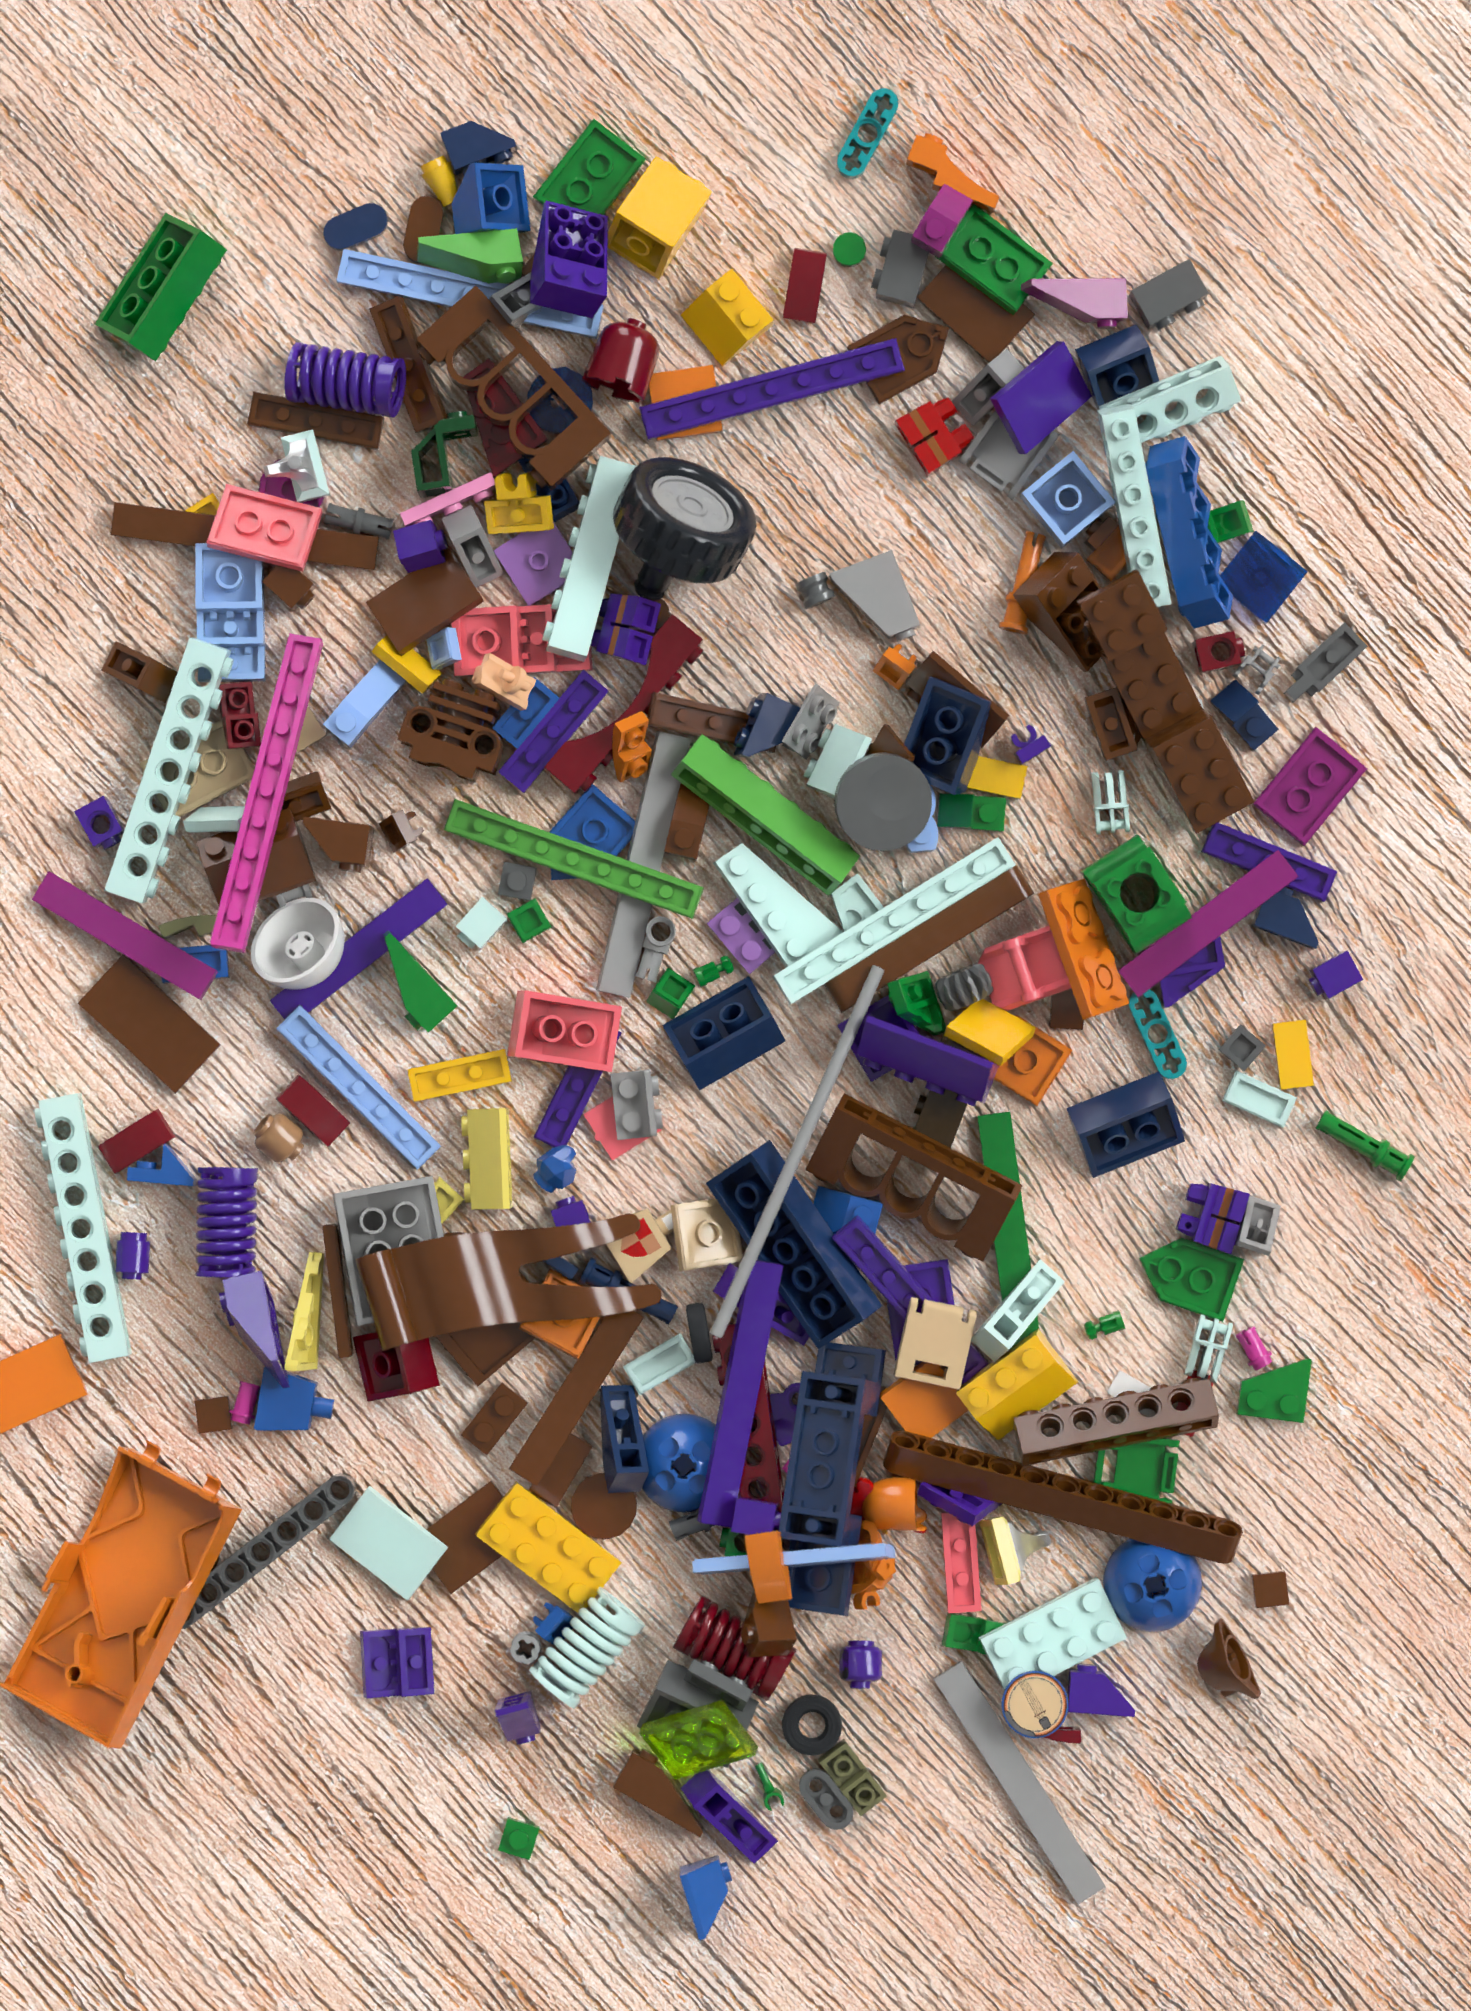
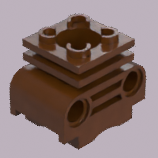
M444 678L442 684L434 682L433 689L436 693L442 695L440 698L430 694L428 701L431 705L436 706L437 710L424 706L413 707L404 718L397 740L401 741L403 745L412 747L409 755L412 762L427 767L446 768L455 773L459 778L476 783L479 771L495 776L504 747L497 733L490 728L484 727V724L494 726L497 721L493 715L488 714L489 711L499 714L501 707L495 702L496 698L494 695L476 689L474 695L464 692L462 684ZM422 717L429 718L431 721L429 729L423 733L416 732L414 729L415 722ZM482 739L493 740L494 748L490 753H478L477 745Z

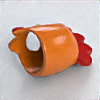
M863 1477L857 1479L856 1487H854L850 1514L862 1516V1520L873 1522L877 1529L886 1535L887 1530L926 1533L927 1528L921 1523L927 1519L928 1515L925 1510L918 1507L916 1480L906 1477L884 1478L875 1482H871Z

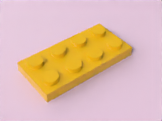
M517 1481L475 1533L483 1542L577 1613L581 1608L589 1606L587 1603L588 1599L596 1597L599 1586L603 1588L622 1563L621 1560Z

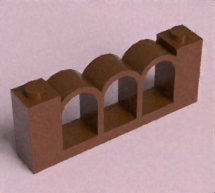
M476 285L416 338L417 344L420 346L417 353L429 366L433 362L439 368L446 364L448 375L456 386L470 392L477 391L479 409L487 420L500 426L509 425L510 441L513 448L522 457L530 459L529 466L532 471L529 475L541 488L547 485L553 491L611 438V432L516 328L507 322ZM490 325L513 351L480 379L469 380L461 377L453 367L455 356L484 328ZM521 359L542 381L544 386L514 412L509 414L495 413L485 402L486 391L499 377ZM553 393L576 420L543 448L533 449L526 447L516 436L517 427L524 417Z
M845 1093L835 1108L805 1169L817 1179L833 1185L839 1179L842 1186L853 1195L864 1198L874 1197L879 1194L880 1202L883 1203L884 1208L893 1216L902 1219H914L921 1216L922 1224L930 1234L945 1241L957 1240L954 1245L955 1248L961 1250L967 1257L976 1258L984 1262L1023 1186ZM861 1134L896 1152L888 1170L878 1177L863 1175L853 1164L852 1153ZM902 1156L938 1173L930 1191L925 1196L910 1198L901 1194L895 1187L893 1176ZM944 1177L980 1195L973 1210L967 1217L953 1220L942 1215L937 1209L935 1196Z

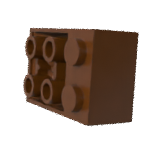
M1054 552L1019 587L1013 596L1028 619L1082 671L1088 672L1101 658L1084 625V622L1087 620L1077 603L1078 600L1099 590L1101 586L1078 552Z

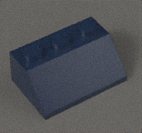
M749 976L662 1025L699 1090L786 1041Z
M1159 1071L1066 1108L1074 1133L1093 1178L1185 1142L1172 1097Z

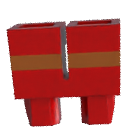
M949 397L939 400L934 404L929 401L895 420V426L910 449L913 448L912 453L927 477H930L941 467L959 457L962 449L974 440V436L965 423L952 432L945 425L944 421L958 413ZM936 433V435L932 436L931 438L922 443L923 440L927 439L928 437Z

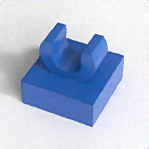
M546 1602L544 1606L549 1610L550 1614L544 1621L534 1616L533 1622L539 1626L535 1631L544 1640L554 1645L553 1642L556 1637L565 1639L562 1635V1630L565 1627L573 1629L570 1625V1620L574 1617L556 1605L555 1607Z

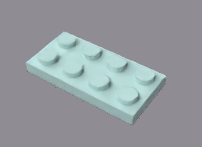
M1095 1577L979 1637V1640L1003 1690H1005L1009 1682L1021 1673L1042 1671L1055 1676L1125 1640L1127 1637L1099 1579Z

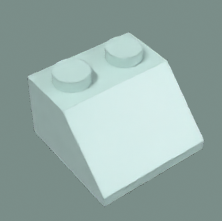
M837 724L834 725L832 731L826 728L818 744L819 747L823 748V751L818 761L813 758L811 759L803 775L809 779L806 786L834 799L836 787L841 776L854 762L865 756L872 738Z

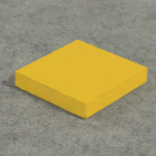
M981 999L978 1002L972 1003L947 1025L944 1036L1001 1066L1033 1037L1036 1027L987 1000Z

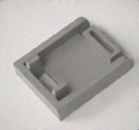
M995 410L964 452L959 462L965 465L971 455L975 457L976 460L970 467V470L1001 492L1008 483L1014 485L1007 497L1013 500L1060 434L1053 430L1027 454H1019Z

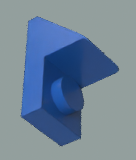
M168 1143L163 1144L161 1169H156V1162L137 1161L136 1167H128L127 1169L128 1181L196 1186L197 1184L195 1176Z

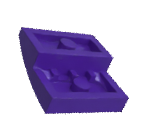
M431 1627L360 1631L364 1698L435 1694Z

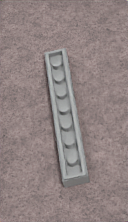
M661 731L656 732L627 855L628 861L660 872L681 783L671 776V773L688 752L691 739ZM621 893L618 894L596 990L630 998L652 904Z
M963 1662L956 1663L933 1678L1077 1904L1105 1888L1106 1886Z

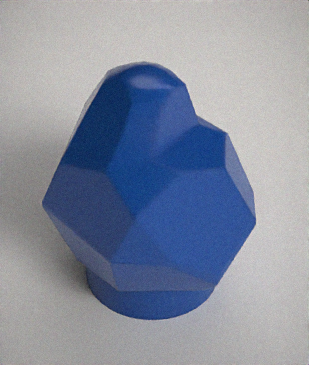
M561 1145L550 1149L537 1159L538 1170L533 1174L537 1184L545 1191L553 1193L556 1188L563 1189L573 1183L576 1174V1168L572 1162L576 1155L575 1150L570 1146Z

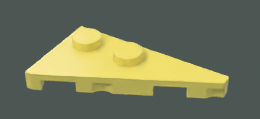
M309 1252L298 1306L293 1314V1329L284 1369L287 1371H304L318 1368L324 1253Z

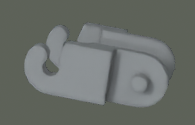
M1263 644L1259 649L1255 646L1253 657L1248 655L1232 675L1236 678L1246 665H1251L1265 679L1255 691L1257 695L1261 693L1262 689L1274 676V673L1271 671L1274 667L1276 669L1280 667L1278 662L1281 659L1280 657L1273 659L1262 650L1264 648ZM1257 656L1271 665L1267 671L1254 662Z

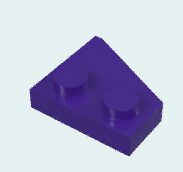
M1221 937L1217 938L1159 982L1164 1008L1175 1004V1002L1225 967Z
M925 1482L920 1484L917 1494L929 1501L931 1505L945 1510L959 1521L974 1526L1002 1505L998 1502Z

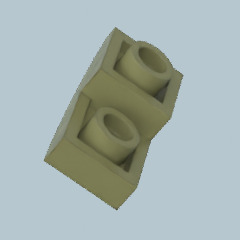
M845 1739L818 1758L819 1763L860 1816L887 1797L886 1793Z

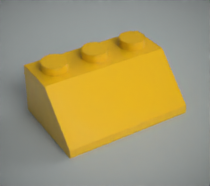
M1038 1328L1009 1349L996 1362H991L966 1383L961 1384L960 1390L957 1389L956 1394L975 1420L997 1440H1000L1013 1430L1014 1417H1019L1021 1413L1029 1410L1040 1411L1076 1385L1078 1380Z

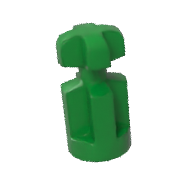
M728 956L721 957L720 964L716 965L712 961L693 969L700 987L720 978V972L725 971L727 974L734 971L733 964Z
M1119 1310L1100 1317L1098 1324L1094 1325L1092 1321L1084 1324L1087 1336L1092 1340L1097 1338V1332L1100 1331L1107 1335L1126 1329Z

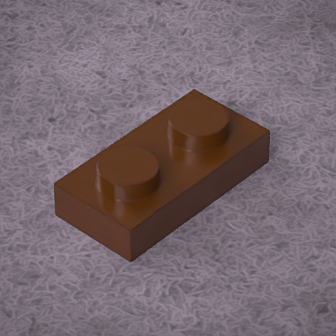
M502 1382L461 1436L488 1455L528 1402Z

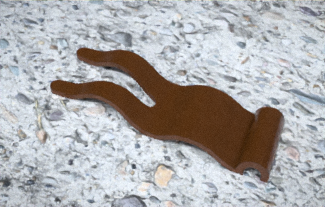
M631 1213L610 1219L567 1226L451 1235L386 1249L355 1259L382 1351L421 1339L478 1327L621 1314L655 1305L662 1297L660 1288L655 1284L628 1287L536 1284L525 1282L519 1275L520 1267L523 1265L581 1252L636 1233L640 1228V1220Z

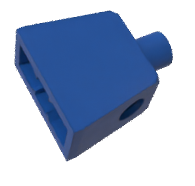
M264 1367L254 1430H309L312 1416L326 1419L332 1418L334 1399L316 1397L318 1382L287 1372L289 1387L283 1389Z

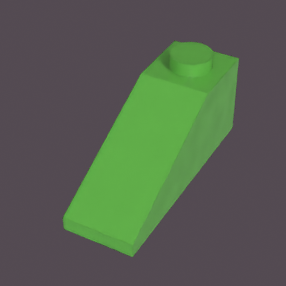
M517 228L418 237L417 261L485 283L508 284L522 277L523 258Z

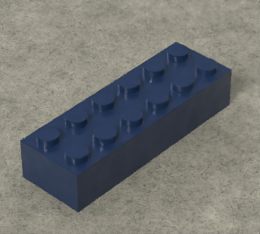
M770 1140L706 1183L747 1245L750 1243L785 1164V1161ZM794 1176L757 1260L783 1265L778 1291L817 1349L864 1321L882 1307V1304L852 1260L832 1239L833 1232Z

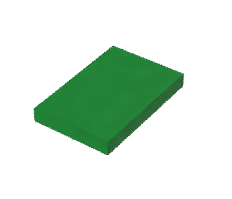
M593 119L538 189L533 199L542 206H544L545 201H550L605 215L644 165L646 158L597 120Z
M974 203L966 212L940 259L936 257L1013 316L1029 296V294L1021 291V284L1030 279H1042L1053 264Z

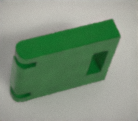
M1162 1438L1112 1448L1117 1450L1114 1482L1102 1480L1105 1450L1097 1451L1093 1482L1172 1504V1499L1159 1498L1160 1492L1174 1493L1178 1453L1166 1452L1165 1446L1179 1447L1180 1440Z

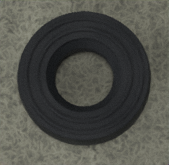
M703 1303L689 1304L686 1306V1314L694 1361L696 1363L710 1362L713 1356Z
M804 1695L795 1699L785 1710L782 1719V1731L787 1743L795 1751L804 1755H820L829 1751L839 1740L842 1731V1720L837 1707L827 1698L819 1695ZM815 1712L823 1717L825 1729L820 1736L809 1738L801 1733L799 1721L804 1714Z

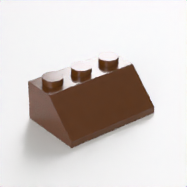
M934 651L929 654L905 684L909 689L906 695L917 705L920 703L930 676L992 701ZM993 701L991 702L980 750L1009 717Z
M290 808L282 810L280 813L258 902L317 881L300 828ZM239 831L221 832L196 841L218 906H220Z

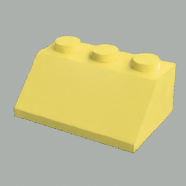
M509 1108L467 1109V1116H461L462 1136H468L469 1149L463 1150V1169H470V1183H464L465 1203H471V1210L510 1209L513 1207Z

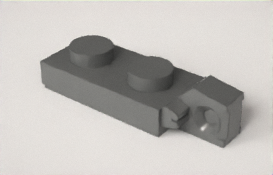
M1343 623L1295 668L1296 671L1291 676L1296 682L1284 694L1292 703L1305 691L1312 697L1316 692H1320L1368 646L1346 623Z

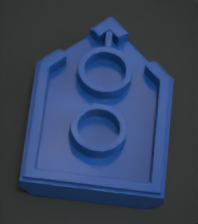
M592 784L552 828L550 833L617 856L631 841L635 820ZM551 869V880L579 879Z

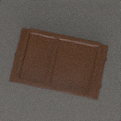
M519 1270V1275L522 1278V1280L530 1283ZM521 1323L478 1327L435 1336L444 1346V1350L450 1353L465 1371L466 1376H469L477 1387L535 1339L534 1336L519 1329Z

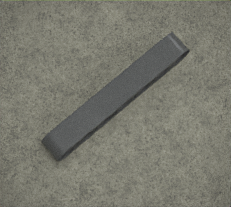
M344 1473L332 1476L213 1569L205 1584L210 1583L216 1587L218 1592L217 1598L213 1601L205 1600L200 1592L191 1610V1618L185 1621L182 1629L194 1624L345 1506L355 1496L357 1489L354 1479ZM342 1480L348 1484L350 1492L347 1497L338 1498L333 1494L332 1484L335 1481ZM316 1501L322 1505L323 1514L320 1518L313 1519L307 1515L305 1507L308 1502ZM283 1522L293 1523L297 1529L295 1538L286 1539L282 1537L279 1532L280 1524ZM258 1542L266 1543L270 1548L269 1558L265 1560L258 1559L253 1553L254 1544ZM230 1563H238L243 1567L244 1576L242 1579L233 1580L228 1576L227 1567Z

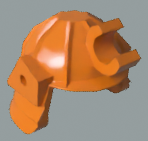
M862 1520L858 1545L883 1543L877 1526L873 1522ZM895 1558L855 1563L851 1594H855L853 1598L855 1609L864 1610L867 1609V1606L880 1605V1598L876 1591L883 1590L886 1584L893 1578L892 1575L896 1572Z

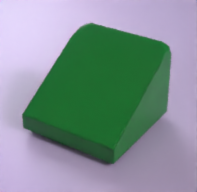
M667 968L646 1001L669 1018L674 1019L695 988V985Z

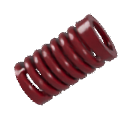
M702 1595L672 1648L687 1656L690 1653V1657L695 1660L704 1651L700 1660L711 1663L714 1659L713 1665L717 1667L718 1672L726 1664L723 1675L728 1678L732 1677L736 1670L735 1677L742 1681H745L749 1675L746 1681L747 1688L753 1690V1694L768 1701L788 1668L796 1648L792 1647L787 1656L749 1657L747 1645L743 1644L741 1639V1629L744 1622L741 1624V1617L738 1615L730 1617V1611L727 1609H721L717 1613L718 1604L715 1602L710 1603L711 1600Z

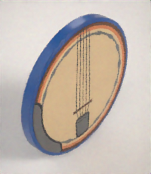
M1027 1671L1013 1678L1006 1686L1001 1702L1002 1713L1010 1728L1018 1734L1028 1738L1046 1737L1054 1733L1063 1724L1068 1712V1696L1063 1685L1052 1675L1042 1671Z

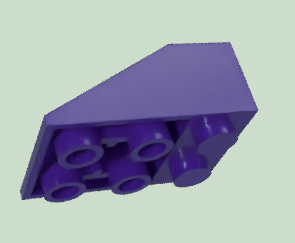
M550 201L544 202L530 278L531 304L591 319L594 317L607 297L608 216Z

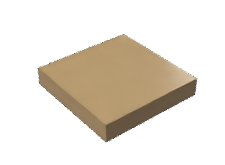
M717 1199L670 1205L679 1271L727 1265L729 1263L734 1264L742 1261L743 1250L740 1233Z

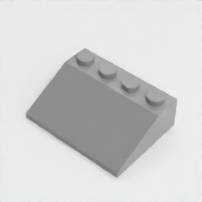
M433 1176L332 1194L357 1326L374 1322L355 1259L386 1249L444 1237Z

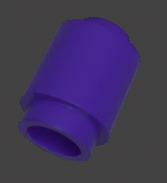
M121 1232L120 1240H117L115 1272H122V1279L142 1280V1273H149L150 1242L147 1241V1233Z

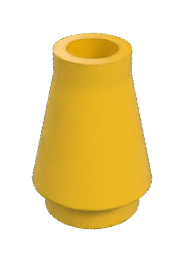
M442 155L420 167L424 173L421 175L441 201L442 206L445 207L452 203L458 189L451 161L447 162L445 156Z

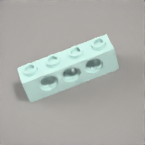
M1218 356L1098 407L1101 410L1130 403L1135 409L1136 418L1146 414V419L1138 424L1142 444V442L1152 438H1163L1169 435L1173 429L1183 425L1197 424L1203 417L1214 412L1222 413L1228 411L1233 407V404L1242 400L1230 366L1222 356ZM1208 389L1203 398L1195 399L1200 390ZM1177 402L1173 410L1165 412V408L1169 403Z

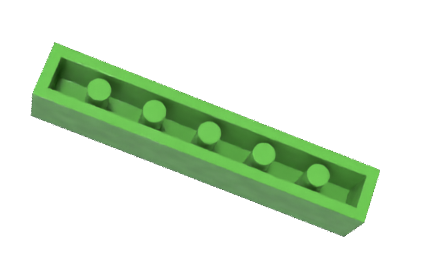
M701 734L671 773V776L828 896L842 883L860 858V855L847 842L838 839L821 822L812 819L795 802L786 799L769 782L760 779L743 762L734 759L721 749L717 742L708 739L703 734Z

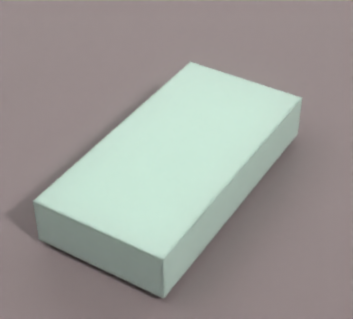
M245 806L200 807L183 821L185 830L189 833L239 831Z
M1235 1070L1222 1101L1284 1128L1297 1097Z
M679 1333L624 1365L623 1368L638 1394L641 1395L696 1362L682 1334Z

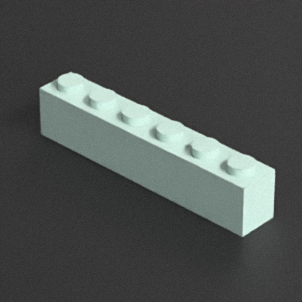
M604 456L599 457L596 465L590 463L585 483H589L591 486L588 496H581L577 509V514L582 515L579 528L573 526L568 546L574 547L571 559L564 558L559 576L565 578L562 591L556 589L551 609L557 610L554 622L547 621L542 638L543 641L548 642L547 652L582 662L587 658L619 541V536L613 522L614 507L627 479L636 467L635 465Z

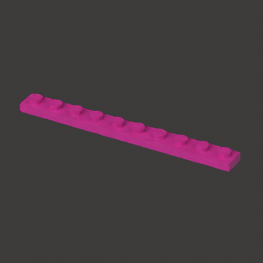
M289 633L210 941L212 948L245 953L324 644L321 638Z

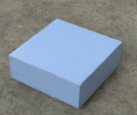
M447 627L426 639L432 669H443L462 660L456 628Z

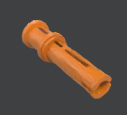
M1030 531L1025 532L1013 591L1008 592L1005 597V601L1008 602L1004 620L999 623L1000 629L1017 634H1028L1029 629L1026 627L1028 617L1013 594L1038 569L1044 541L1046 540L1045 535L1038 533L1035 546H1032L1035 532Z

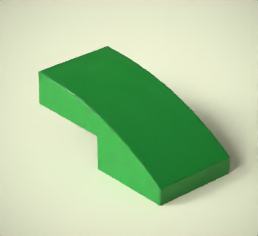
M1244 500L1210 511L1207 528L1217 543L1254 532Z
M947 1612L942 1645L986 1654L979 1637L1006 1623L956 1613L948 1614Z

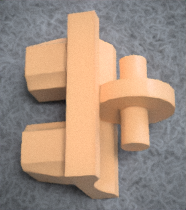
M491 653L484 655L482 664L476 667L471 680L475 686L486 690L499 700L510 704L520 711L527 709L528 696L536 683V679L527 675L523 668L512 666Z

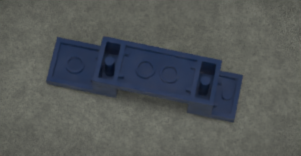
M829 1342L818 1349L815 1373L802 1371L779 1526L781 1538L790 1540L789 1551L856 1546L859 1543L862 1516L852 1515L850 1511L864 1415L877 1417L886 1350ZM856 1562L789 1567L792 1600H788L789 1607L848 1616Z

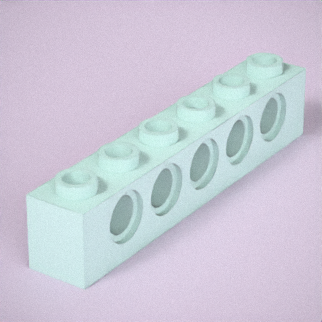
M1129 403L1097 410L1128 573L1135 569L1140 572L1157 607L1172 604L1135 409Z

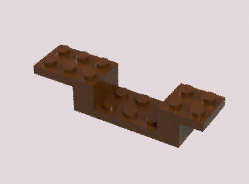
M1135 569L1078 600L1077 603L1087 620L1084 622V625L1153 762L1165 774L1192 830L1197 834L1254 803L1212 716L1202 708L1165 634L1168 628L1140 572Z

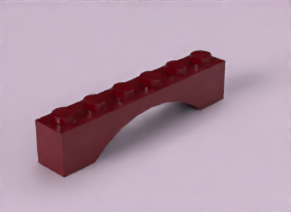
M672 614L653 636L647 675L640 692L629 708L616 721L599 732L581 739L566 741L545 765V770L575 795L579 790L585 793L597 779L593 773L601 764L607 767L613 760L612 738L614 724L640 711L648 715L652 692L661 693L665 687L669 691L674 688L682 678V675L679 673L686 662L693 665L704 650L700 647L703 639Z

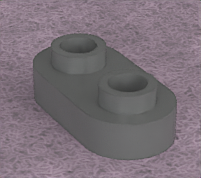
M813 1768L806 1771L799 1782L800 1793L827 1827L839 1830L848 1826L853 1818V1807L837 1784L822 1769ZM814 1779L822 1782V1788L818 1791L812 1790L809 1786L810 1782ZM835 1805L843 1809V1813L839 1817H834L830 1813V1809Z

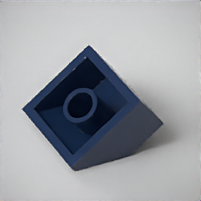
M1137 324L1075 349L1083 377L1092 394L1097 410H1099L1098 406L1159 381L1150 347Z

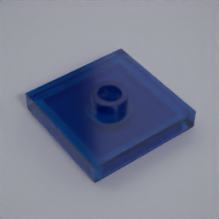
M1255 531L1220 576L1232 593L1233 599L1264 624H1267L1308 571L1263 535Z

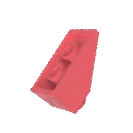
M527 990L517 991L507 1056L612 1072L622 1006Z

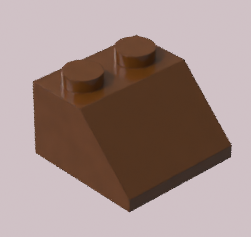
M303 817V825L331 861L339 864V869L361 873V867L369 868L374 828L371 825Z

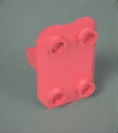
M1049 925L985 948L978 961V964L984 966L992 980L993 992L989 995L992 1004L1006 1011L1071 989Z

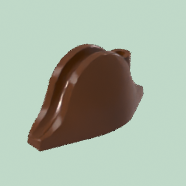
M1222 1618L1218 1619L1214 1624L1212 1639L1205 1645L1198 1657L1197 1666L1201 1678L1210 1687L1220 1690L1224 1697L1240 1692L1252 1699L1259 1698L1261 1691L1245 1652Z

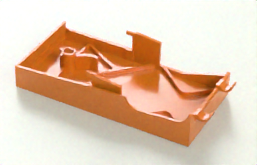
M148 1440L146 1441L147 1446L143 1454L131 1448L118 1447V1453L99 1505L81 1542L65 1541L45 1576L47 1578L41 1590L47 1592L50 1584L54 1583L5 1682H0L2 1688L107 1748H122L242 1511L238 1506L217 1495L221 1487V1481L207 1473V1481L204 1487H201L156 1462L161 1448Z

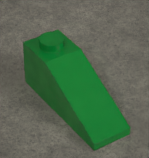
M387 930L383 934L404 1007L409 1012L404 1017L417 1031L423 1027L429 1033L457 1007V1004L391 932Z

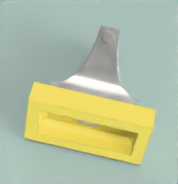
M1003 1516L989 1517L979 1521L995 1585H1009L1019 1582L1020 1573L1024 1570L1026 1559L1033 1552L1051 1545L1050 1536L1046 1530L1038 1531L1034 1535L1025 1534L1018 1531Z

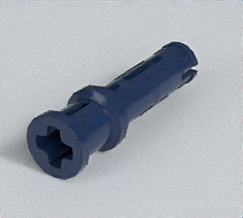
M592 1257L578 1281L580 1285L586 1283L591 1287L636 1286L623 1279L620 1271L615 1270L612 1272L597 1264L596 1259ZM661 1298L657 1304L639 1310L669 1325L678 1306Z

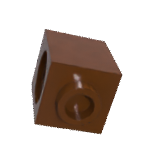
M277 565L262 581L266 587L293 611L298 607L303 610L316 596L312 592L316 586L297 570Z

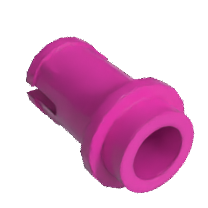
M1251 1326L1247 1331L1243 1330L1235 1336L1250 1360L1247 1363L1248 1366H1253L1256 1371L1272 1362L1270 1358L1272 1353L1264 1347L1255 1330V1326Z
M240 1381L234 1409L229 1411V1413H232V1421L250 1425L251 1419H255L256 1416L253 1415L261 1386Z

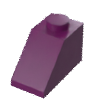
M944 183L913 233L911 242L940 259L973 200Z

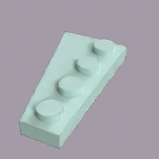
M743 843L713 863L786 968L843 933L842 930Z

